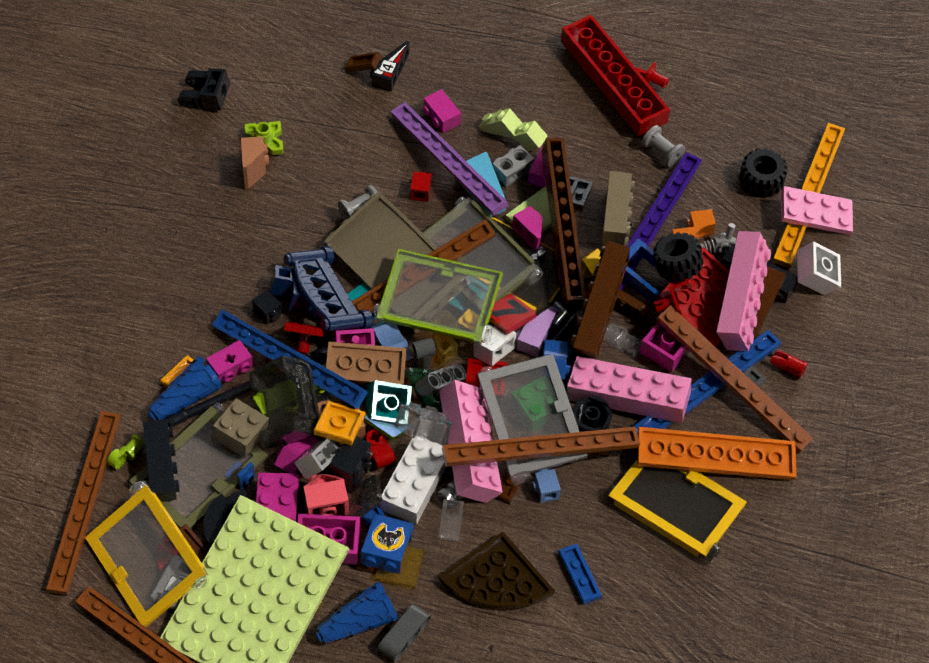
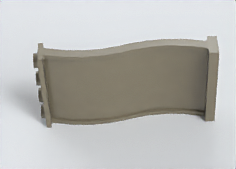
M380 191L370 196L362 207L357 208L354 214L349 219L344 220L341 226L335 232L330 233L324 241L371 289L389 279L398 249L428 255L438 249ZM405 262L403 270L413 263ZM441 270L394 299L390 309L397 315L429 322L471 283V280L467 275L454 273L453 279L441 277ZM411 328V330L415 334L420 331L418 329Z

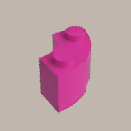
M308 428L297 430L293 435L292 441L277 452L275 465L288 473L300 474L301 472L294 462L312 445L324 438L314 435V432Z

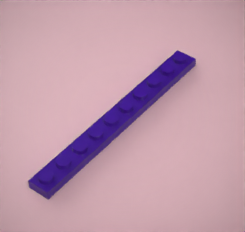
M687 152L684 154L628 243V247H631L638 238L650 247L701 165L702 159ZM637 253L627 266L635 271L643 257ZM624 280L622 281L620 290H623L625 285L627 284Z

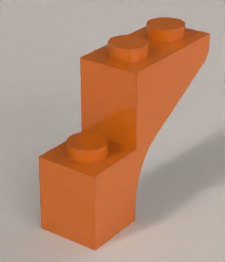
M712 209L690 212L689 219L686 220L687 228L672 229V234H676V232L683 234L685 232L688 235H694L697 239L714 235L716 223Z

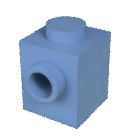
M543 469L535 473L532 488L534 493L538 494L540 503L560 499L561 488L555 469Z

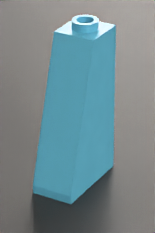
M484 152L467 160L466 162L505 199L488 153ZM466 190L469 193V195L476 201V203L490 217H493V215L468 190Z

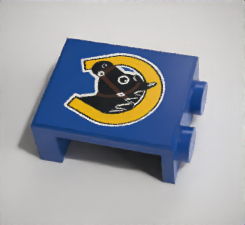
M374 514L361 550L360 564L400 574L401 563L407 544L411 542L413 537L414 523Z

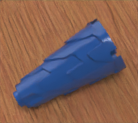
M196 357L170 383L167 389L160 394L159 398L149 406L150 410L147 413L154 421L163 420L167 416L191 406L223 387L212 368L208 364L203 365L205 360L202 357Z
M380 581L360 593L355 599L342 606L339 611L317 626L319 630L315 632L321 643L325 641L328 644L399 619Z

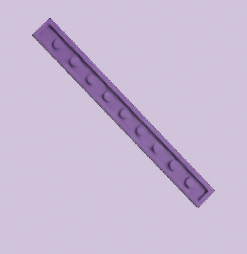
M406 102L391 111L392 117L493 216L508 206L507 201Z

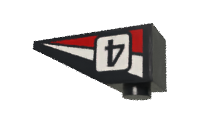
M406 41L379 61L376 69L371 70L372 86L392 92L410 54V42Z

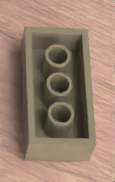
M610 171L601 248L602 246L606 247L607 241L625 246L628 245L635 181H631L632 173Z

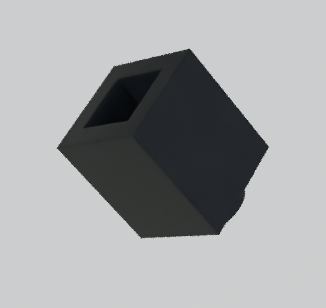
M268 290L252 299L253 311L267 325L272 321L278 320L282 315L281 303Z

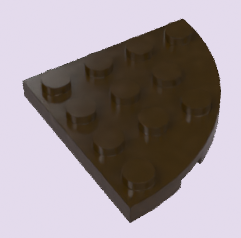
M504 532L498 534L439 576V581L456 596L472 604L491 609L506 610L528 607L549 598L555 593L551 585Z

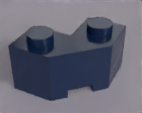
M275 265L270 281V293L272 295L288 297V310L307 314L310 305L298 287L293 268Z

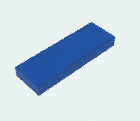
M578 544L558 550L559 557L582 605L602 599V594Z

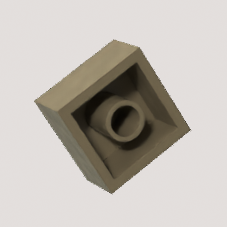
M236 398L213 425L212 438L246 458L268 431L269 418Z

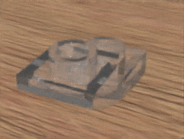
M614 323L608 326L604 340L611 346L633 358L641 349L642 339L628 334L626 328Z

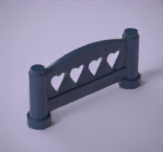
M324 246L318 250L289 252L284 255V264L293 267L295 279L302 295L312 309L322 318L321 327L323 331L330 332L354 328L370 329L372 327L373 318L369 310H361L359 312L356 310L330 265L334 262V252L330 246ZM303 267L317 270V272L313 275H308ZM310 280H316L325 284L321 288H316ZM318 293H324L333 297L328 301H323ZM326 306L335 307L341 310H339L336 314L329 313V309Z

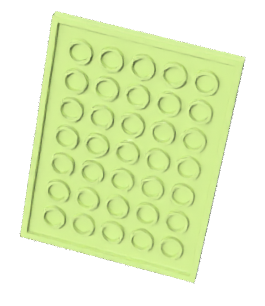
M240 495L202 562L206 568L204 570L206 574L199 578L192 586V589L183 596L160 638L183 655L199 663H289L344 561L349 548Z

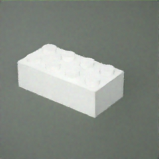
M414 434L380 497V508L382 511L417 525L447 468L442 453V445Z

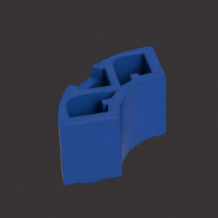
M545 340L544 356L554 355L561 379H565V376H569L570 372L567 358H571L572 347L568 346V342ZM547 366L542 367V377L550 378Z

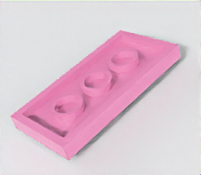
M784 186L781 189V221L850 235L853 232L852 200Z

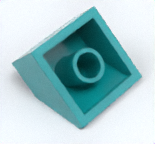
M377 380L367 385L368 394L366 395L365 404L370 420L409 425L412 386Z

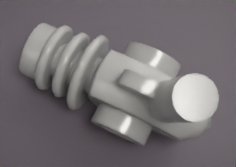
M729 223L726 232L720 233L714 237V240L710 238L709 241L700 243L701 249L704 247L710 253L712 251L713 254H715V251L717 253H726L733 243L736 244V238L732 237L736 225Z

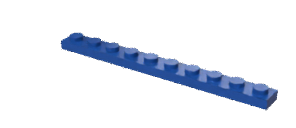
M223 309L212 324L213 327L237 341L240 340L242 344L356 409L359 408L368 394L363 388Z
M767 330L753 340L749 351H738L728 359L744 373L751 366L753 367L778 349L782 342ZM711 371L691 385V394L685 415L726 386ZM647 416L633 427L636 428L638 435L639 427L667 429L675 422Z

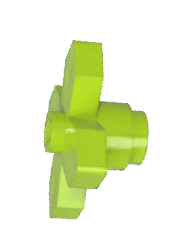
M280 121L245 124L246 137L263 136L264 144L268 145V151L272 155L283 154V141L277 138L282 134Z

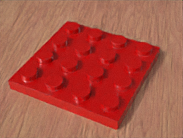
M703 247L701 249L704 261L702 270L698 271L699 273L696 276L693 275V278L685 279V281L690 280L693 287L677 292L675 295L682 312L680 315L716 347L721 341L717 334V328L730 271ZM681 280L677 282L671 281L656 298L661 300L669 297L671 294L669 287L682 283Z

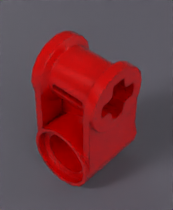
M379 429L370 430L367 433L366 439L367 442L372 444V461L375 468L378 470L395 463L394 452L383 432Z

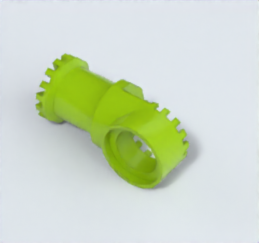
M133 435L131 437L132 440L126 446L111 452L107 459V464L118 470L128 459L134 461L139 451L146 448L144 440H141L142 438H139L137 435Z

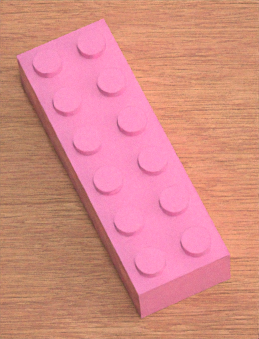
M738 231L717 328V334L726 350L749 351L750 344H753V329L757 325L756 314L757 310H760V295L764 291L763 280L767 276V260H770L771 250L768 249L766 240L763 239L761 232Z
M577 356L568 382L567 396L569 401L574 402L586 399L588 396H597L604 399L609 404L610 409L683 423L691 394L692 378Z
M453 380L439 390L448 444L493 440L487 405L481 388ZM497 462L452 466L457 495L488 503L503 493Z

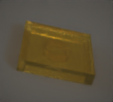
M407 546L402 559L400 574L377 568L375 581L415 589L424 550Z

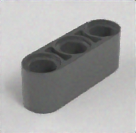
M459 364L431 372L416 382V390L424 397L438 393L439 390L453 380L460 382L464 380L466 372Z
M412 604L383 638L378 646V651L392 661L397 662L427 626L431 615L417 605Z

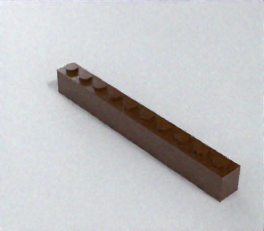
M546 138L541 150L562 306L567 310H576L585 301L586 294L564 138Z

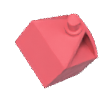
M315 474L305 479L309 481V483L303 486L307 514L349 516V501L343 478L328 474Z

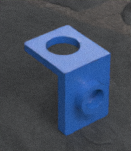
M237 462L224 476L229 479L233 472L239 470L243 465ZM250 462L237 474V487L241 490L255 478L253 463Z

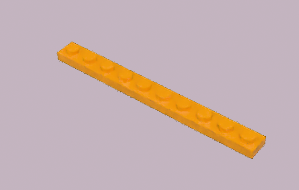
M830 123L827 124L801 190L815 193L821 192L845 128ZM787 224L773 263L791 268L807 226Z

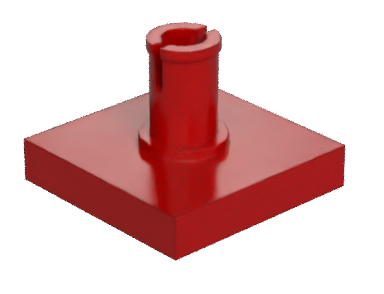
M286 322L284 326L285 331L300 334L298 352L309 353L311 336H328V332L323 331L322 327L295 322Z

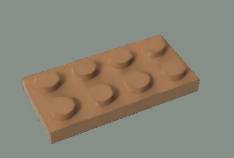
M328 342L326 368L352 383L369 384L377 380L404 385L406 348Z

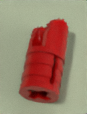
M777 350L769 361L772 365L798 378L803 376L808 365L807 362L780 350Z

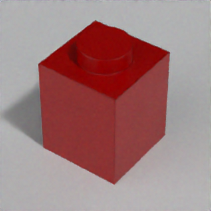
M413 172L410 200L429 202L432 174Z

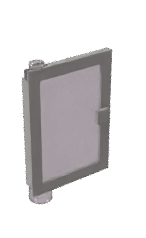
M553 354L494 370L490 366L480 370L481 373L478 374V379L497 440L579 432ZM587 453L505 461L512 484L519 485L531 480L530 473L587 458Z

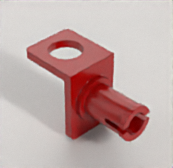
M656 62L647 71L639 67L636 68L640 74L645 76V80L649 84L653 82L662 88H666L669 78L656 72Z
M688 280L669 287L671 292L669 297L654 301L657 312L660 313L671 305L677 309L679 314H682L675 293L693 287L691 281Z

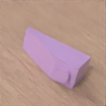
M551 306L525 324L522 331H518L516 335L517 350L538 358L545 340H547L553 328L551 322L559 312Z

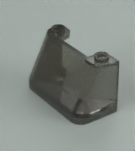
M280 356L249 373L251 387L256 392L263 393L267 417L269 418V428L260 432L261 447L273 448L316 436L314 435V429L320 414L312 370L306 361Z

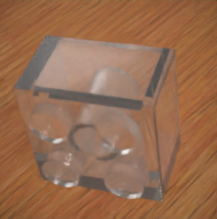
M410 402L409 405L401 403L394 426L412 438L446 445L453 422L446 418V414L437 412L436 408L430 406L421 408L420 405Z

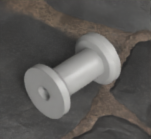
M655 125L645 134L642 145L645 148L653 146L666 157V165L672 167L683 156L685 146L682 144L673 145L661 135V127Z
M366 186L365 194L350 202L343 199L338 201V209L344 220L349 219L357 208L362 207L370 196L378 192L374 186Z

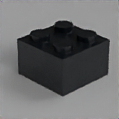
M356 436L352 446L343 444L331 461L330 475L343 478L346 491L352 493L355 488H359L366 472L369 473L372 469V444Z

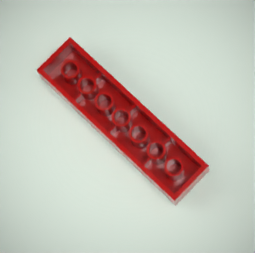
M592 15L562 28L561 43L638 137L647 133L655 125L660 127L668 123L669 107Z

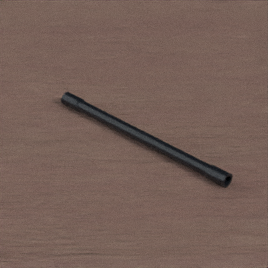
M323 346L305 356L318 362L327 358L328 350L326 346ZM281 366L190 408L180 410L166 417L168 425L174 427L193 416L205 412L211 406L216 407L287 375L291 371Z

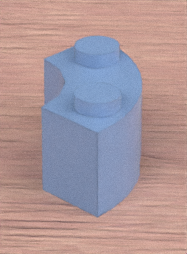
M381 321L372 325L370 329L374 328L376 346L406 348V360L413 358L407 340L403 338L396 324Z

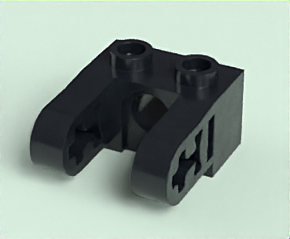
M209 68L208 71H188L185 78L186 84L190 87L201 88V91L182 90L178 97V103L188 108L221 110L230 87L226 69Z

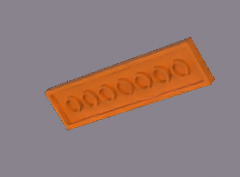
M647 427L638 428L640 445L637 448V466L795 480L797 477L795 441Z

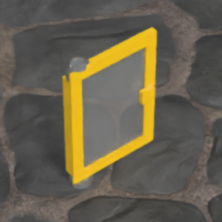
M139 481L128 490L131 498L85 538L138 621L147 627L194 586L196 588L204 586L207 583L205 577L208 573L156 494L152 492L145 481Z

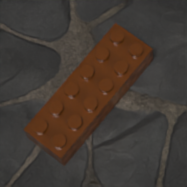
M607 241L606 247L602 246L600 264L597 263L594 270L595 281L590 282L588 289L589 299H585L582 308L583 317L580 316L577 322L578 334H574L571 341V351L574 353V358L580 356L598 359L629 262L630 247Z

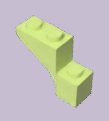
M510 108L486 114L479 126L483 132L516 140L527 151L539 149L547 138V134L536 121L522 123Z

